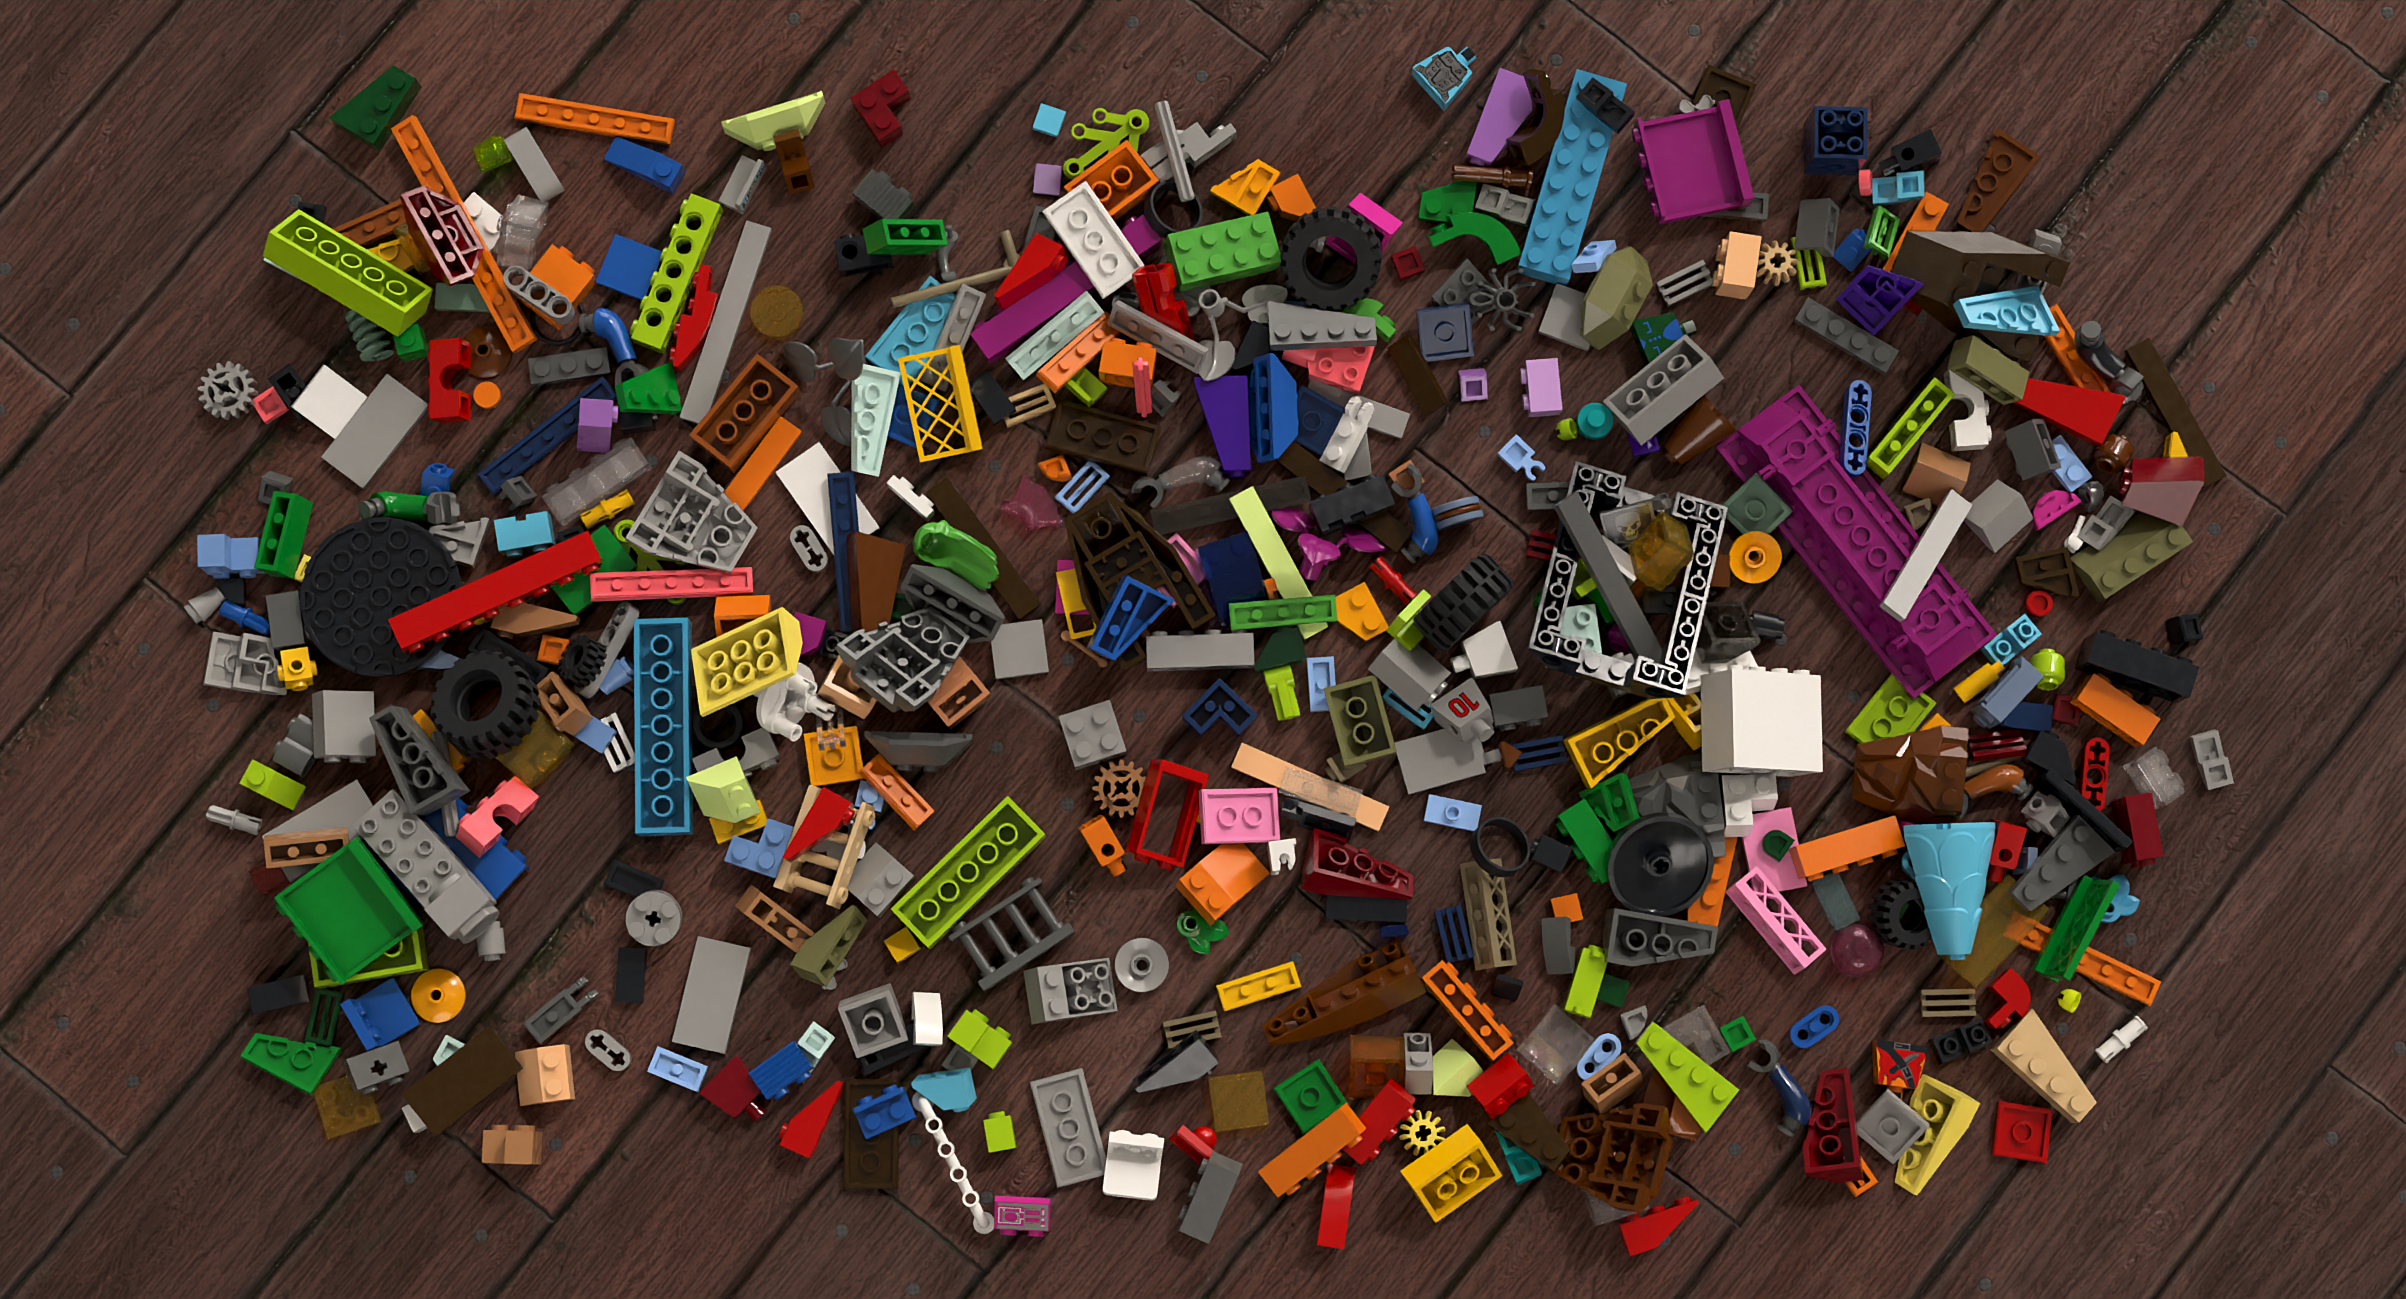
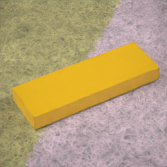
M1292 961L1217 985L1216 988L1225 1012L1300 988L1301 984Z

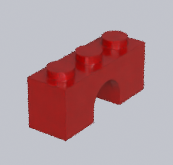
M461 338L430 340V349L427 353L430 363V375L427 378V384L430 389V399L427 404L429 418L440 423L471 421V395L452 389L453 376L460 370L471 369V343Z

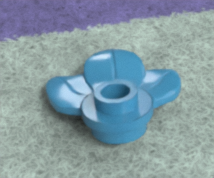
M2123 874L2115 875L2109 879L2119 883L2120 886L2109 905L2112 908V912H2106L2101 922H2115L2120 916H2130L2138 908L2140 900L2128 895L2130 886L2128 879ZM2096 876L2091 877L2092 879L2101 880Z

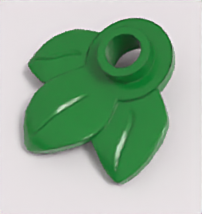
M1195 908L1192 911L1181 913L1176 921L1177 931L1187 938L1190 948L1200 954L1209 953L1210 941L1221 940L1229 934V930L1222 920L1218 919L1210 926ZM1188 919L1194 922L1193 929L1187 927L1186 921Z

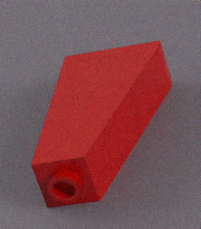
M2028 378L2023 400L2013 402L2012 406L2036 418H2044L2045 422L2097 447L2103 444L2126 397L2121 394Z

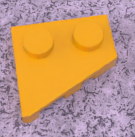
M1257 159L1247 165V168L1234 173L1229 179L1218 186H1213L1210 193L1248 216L1255 215L1268 196L1270 187L1274 186L1281 172Z
M1365 582L1335 597L1338 623L1354 632L1363 641L1367 642L1388 629L1389 626Z

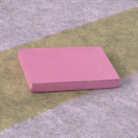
M1277 788L1199 790L1202 844L1264 843L1280 840Z
M1791 807L1753 814L1754 825L1750 836L1741 837L1748 872L1757 866L1778 892L1807 887L1806 877L1798 879L1789 849L1778 863L1763 851L1761 845L1764 835L1772 830H1780L1793 838L1795 841L1790 848L1799 845ZM1755 876L1751 877L1752 890L1761 892L1760 882Z

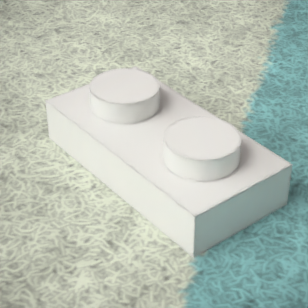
M893 475L887 482L888 487L927 522L935 515L934 510L931 508L934 504L923 494L918 497L911 491L914 486L904 477L899 480Z

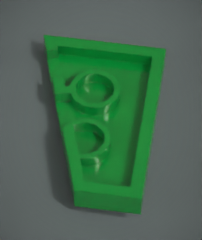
M255 1033L240 1056L242 1060L313 1096L341 1053V1048L319 1046L311 1042H295L287 1038Z

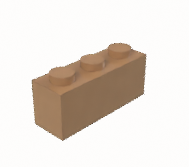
M348 827L264 835L266 868L321 863L349 843Z

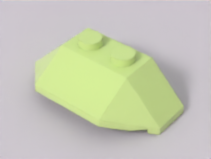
M822 91L740 117L725 120L721 123L725 134L757 150L770 151L776 148L773 138L775 135L799 129L802 140L803 136L809 135L825 105V99Z

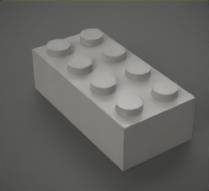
M1685 334L1603 402L1617 422L1640 445H1643L1684 410L1693 405L1700 397L1714 388L1724 377L1712 359Z

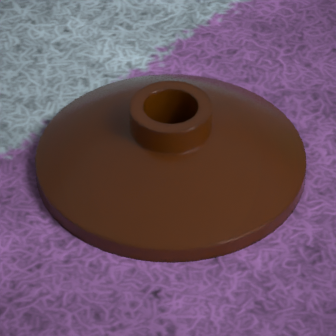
M481 326L471 330L464 336L463 340L471 343V369H465L469 374L478 378H492L501 374L508 367L512 351L499 329ZM482 346L488 347L486 354L479 353V349Z

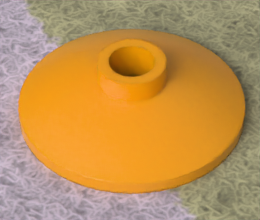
M1752 531L1741 535L1735 540L1729 551L1732 572L1740 580L1747 583H1761L1770 579L1777 572L1781 564V548L1778 542L1765 532ZM1757 551V557L1750 559V552Z
M432 969L423 973L415 981L411 991V1001L416 1013L423 1019L434 1023L446 1022L456 1017L462 1010L466 999L463 982L455 973L446 969ZM435 990L441 992L439 1000L432 998V993Z

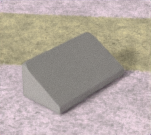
M1367 430L1344 473V480L1346 481L1361 480L1372 474Z

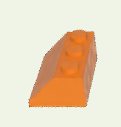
M1126 140L1066 184L1064 189L1069 193L1086 181L1115 222L1146 199L1147 195L1159 184V180L1128 140Z

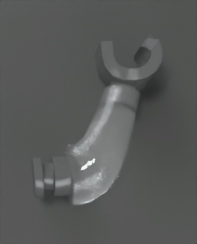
M1206 456L1195 457L1158 475L1159 478L1157 480L1152 477L1138 479L1131 487V494L1140 493L1141 489L1147 485L1155 487L1156 495L1149 502V505L1154 509L1162 500L1164 490L1169 491L1182 485L1196 482L1200 485L1206 483L1210 487L1214 486V491L1219 493L1228 484L1230 478L1222 476L1223 472L1219 469L1221 463L1214 458Z

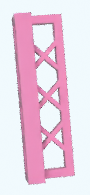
M1757 866L1725 891L1794 975L1806 968L1826 950ZM1755 876L1761 884V892L1753 891L1746 882ZM1766 899L1775 900L1778 904V913L1769 911L1766 907ZM1784 919L1791 920L1796 925V934L1788 933L1784 929ZM1801 940L1809 941L1816 949L1809 957L1801 949Z

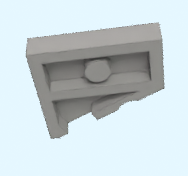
M485 517L480 518L481 521L469 523L461 521L449 526H431L429 532L443 543L456 564L474 568L490 525V519Z

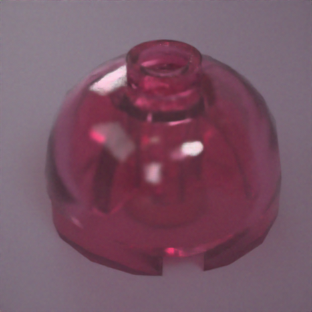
M1851 924L1841 928L1834 934L1830 943V955L1833 965L1840 973L1849 977H1864L1872 974L1880 967L1884 958L1885 946L1877 932L1864 924Z

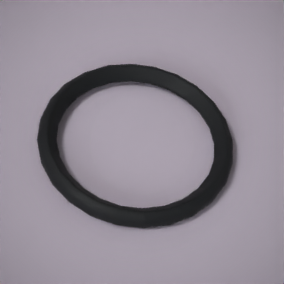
M580 302L577 307L581 315L585 314V310ZM531 310V328L537 338L544 343L554 346L566 345L577 339L582 333L578 326L575 333L564 340L546 338L538 330L535 319L536 313Z

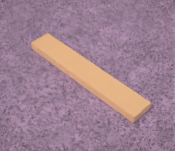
M1241 743L1231 766L1232 769L1321 806L1324 809L1345 813L1348 816L1357 818V823L1379 832L1389 809V806L1244 743Z

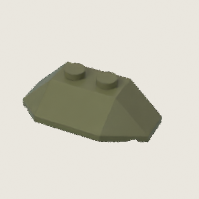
M1627 246L1606 256L1583 298L1580 336L1597 350H1600L1630 329L1653 286L1647 260L1633 247Z

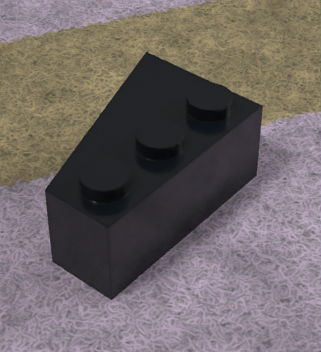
M1371 474L1361 479L1362 483L1354 486L1348 484L1338 488L1336 493L1328 496L1324 494L1314 498L1309 503V511L1320 537H1325L1394 508L1395 502L1384 476L1377 477L1376 474Z

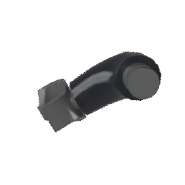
M2087 321L2075 332L2074 346L2079 357L2094 372L2108 382L2114 379V382L2109 386V390L2111 393L2125 396L2123 404L2131 400L2136 401L2142 394L2141 391L2145 386L2142 382L2144 376L2129 366L2125 370L2122 369L2126 364L2107 346L2104 341V334L2097 322Z

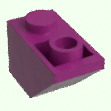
M795 612L794 617L799 621L803 642L799 657L800 661L820 650L828 623L825 620Z

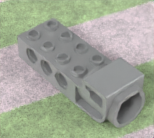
M392 789L352 825L425 907L424 910L449 938L454 940L459 938L463 944L469 943L484 933L498 918L500 912L494 906L497 903L494 897L422 816L410 814L402 794L397 790Z

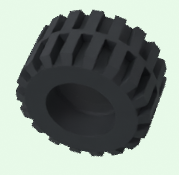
M1897 879V881H1888L1887 886L1881 885L1878 888L1880 893L1873 894L1874 902L1873 904L1869 903L1868 909L1872 910L1871 914L1868 915V921L1873 922L1870 928L1873 932H1877L1875 936L1887 945L1908 950H1916L1920 946L1925 947L1929 945L1928 940L1933 939L1924 914L1925 907L1917 882ZM1909 901L1912 906V917L1907 926L1902 928L1899 921V913L1902 906Z

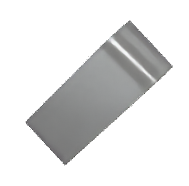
M527 127L504 139V142L542 204L565 191Z
M512 266L505 271L503 280L514 295L556 323L567 324L573 320L575 310L566 296L520 266ZM515 276L524 277L520 285H511L512 279ZM536 291H546L544 298L541 300L533 299ZM567 305V310L564 314H555L556 307Z

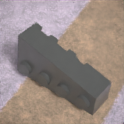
M391 705L369 717L410 814L427 816L470 792L407 708Z

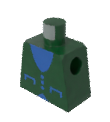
M1674 313L1636 319L1630 327L1645 366L1686 334L1689 337L1697 334L1692 319L1678 324Z

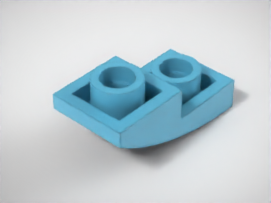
M2023 614L1980 650L1992 665L1998 660L2004 665L2042 634L2027 615Z

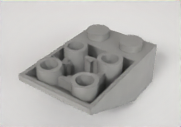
M1109 958L1042 966L1023 971L1031 1024L1118 1011Z

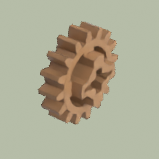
M1120 759L1119 766H1115L1111 761L1109 762L1110 769L1106 770L1101 767L1100 771L1103 776H1095L1094 778L1099 783V786L1092 787L1094 792H1099V795L1094 800L1095 802L1102 801L1103 804L1100 810L1103 811L1109 808V816L1111 817L1115 812H1119L1120 819H1123L1124 812H1128L1132 817L1134 816L1133 809L1138 808L1146 776H1140L1143 771L1142 767L1137 770L1133 769L1134 762L1132 761L1128 766H1124L1123 759ZM1122 771L1130 774L1126 777H1117L1113 773ZM1105 781L1111 786V792L1107 797H1105L1103 792ZM1136 781H1138L1140 786L1138 797L1132 792V786ZM1119 783L1122 786L1128 783L1126 787L1128 793L1124 795L1121 792L1115 795L1117 791L1115 785ZM1117 801H1126L1130 805L1119 807L1113 804Z

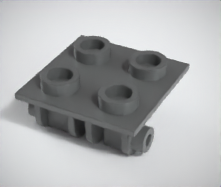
M1466 258L1431 296L1433 300L1431 302L1436 307L1469 303L1472 327L1480 318L1475 316L1474 313L1479 309L1491 306L1492 303L1479 307L1473 306L1468 300L1469 295L1474 291L1493 294L1477 287L1475 282L1482 281L1483 284L1490 287L1492 285Z

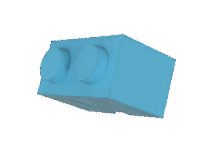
M547 511L527 514L526 520L516 521V517L494 520L498 550L503 556L507 555V558L521 557L523 552L533 551L536 554L556 545L552 518Z

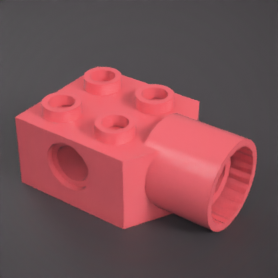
M1375 346L1284 350L1281 360L1305 367L1308 381L1312 379L1359 395Z

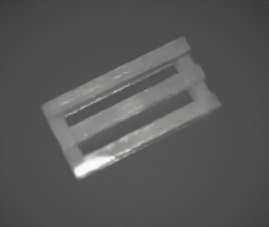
M837 704L834 706L835 711H837L839 736L834 735L832 717L827 721L829 738H824L823 719L816 715L819 751L825 750L827 745L830 746V749H834L835 744L846 747L843 708Z

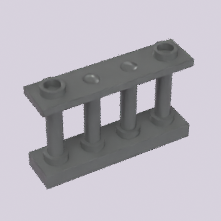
M1033 877L1028 878L1019 884L1021 889L970 923L966 924L963 921L951 929L953 934L948 936L950 940L954 942L960 938L982 972L980 974L982 979L978 983L984 992L1075 934L1069 922L1065 925L1062 922H1058L1039 893L1037 887L1043 884L1040 877L1036 880ZM1026 894L1029 895L1050 928L1048 930L1050 935L1042 940L1040 937L1036 938L1014 902ZM1003 909L1007 911L1027 942V950L1020 955L1016 951L1013 952L991 918ZM980 924L984 925L1004 956L1003 961L1005 964L997 970L994 966L991 967L969 934L971 930Z

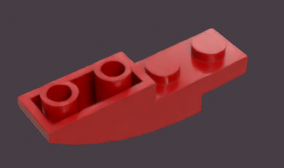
M700 264L699 272H695L693 276V287L696 288L695 298L691 297L689 301V313H692V316L681 314L680 322L676 321L674 337H677L676 347L671 348L670 363H673V367L679 372H682L691 363L705 343L720 299L717 293L710 292L713 270L708 265Z

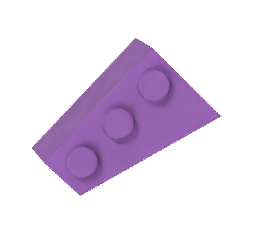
M580 398L577 451L609 453L612 422H617L618 406H613V400Z

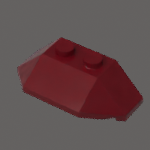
M427 186L401 194L400 199L408 231L433 276L449 286L473 278L484 247L459 203L442 194L431 191Z

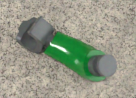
M382 491L373 493L368 501H362L358 506L359 514L364 520L374 517H390L410 522L428 521L437 525L440 523H457V516H460L459 503L456 502V495L452 492H434L429 496Z

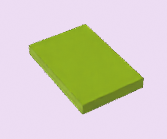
M1890 674L1844 732L1859 744L1886 737L1904 735L1916 730L1936 705V702L1924 692L1911 700L1895 677Z

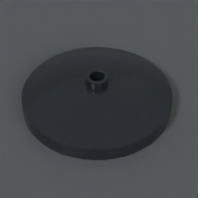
M1667 812L1648 814L1625 826L1613 840L1606 859L1607 880L1616 898L1633 912L1661 917L1678 913L1692 905L1706 890L1714 868L1712 847L1699 826L1684 816Z

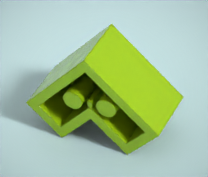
M976 1009L972 1013L966 1010L947 1037L992 1069H995L1013 1044L1008 1040L1011 1034L999 1026L995 1030L986 1024L989 1019Z

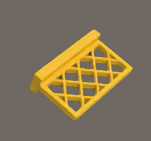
M961 345L898 358L920 462L982 450L983 447ZM946 354L948 365L942 374L929 366L935 356ZM930 357L927 363L919 360ZM916 360L924 366L916 379L907 374L905 362ZM927 368L940 376L932 390L919 382ZM948 370L950 372L951 380L945 376ZM908 378L914 381L911 388L909 386ZM942 379L947 380L953 386L954 391L948 400L934 392ZM917 384L930 392L922 406L912 400L911 392ZM933 394L946 402L938 415L924 408ZM954 395L957 406L950 402ZM913 404L920 408L916 414ZM948 404L957 409L959 413V418L953 426L940 418ZM922 410L936 418L928 431L919 427L917 423V418ZM938 420L952 428L943 442L930 434ZM959 422L961 423L962 431L956 428ZM919 430L925 433V436L922 440L920 437ZM954 430L964 437L966 447L953 449L946 444ZM928 436L941 444L935 454L924 456L922 445ZM944 446L950 450L940 453Z

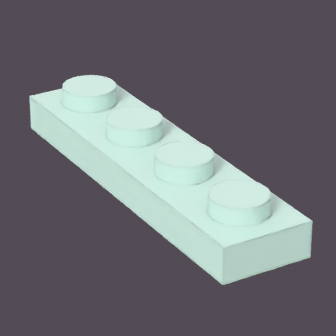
M1085 291L1005 359L1024 380L1105 312L1092 296Z

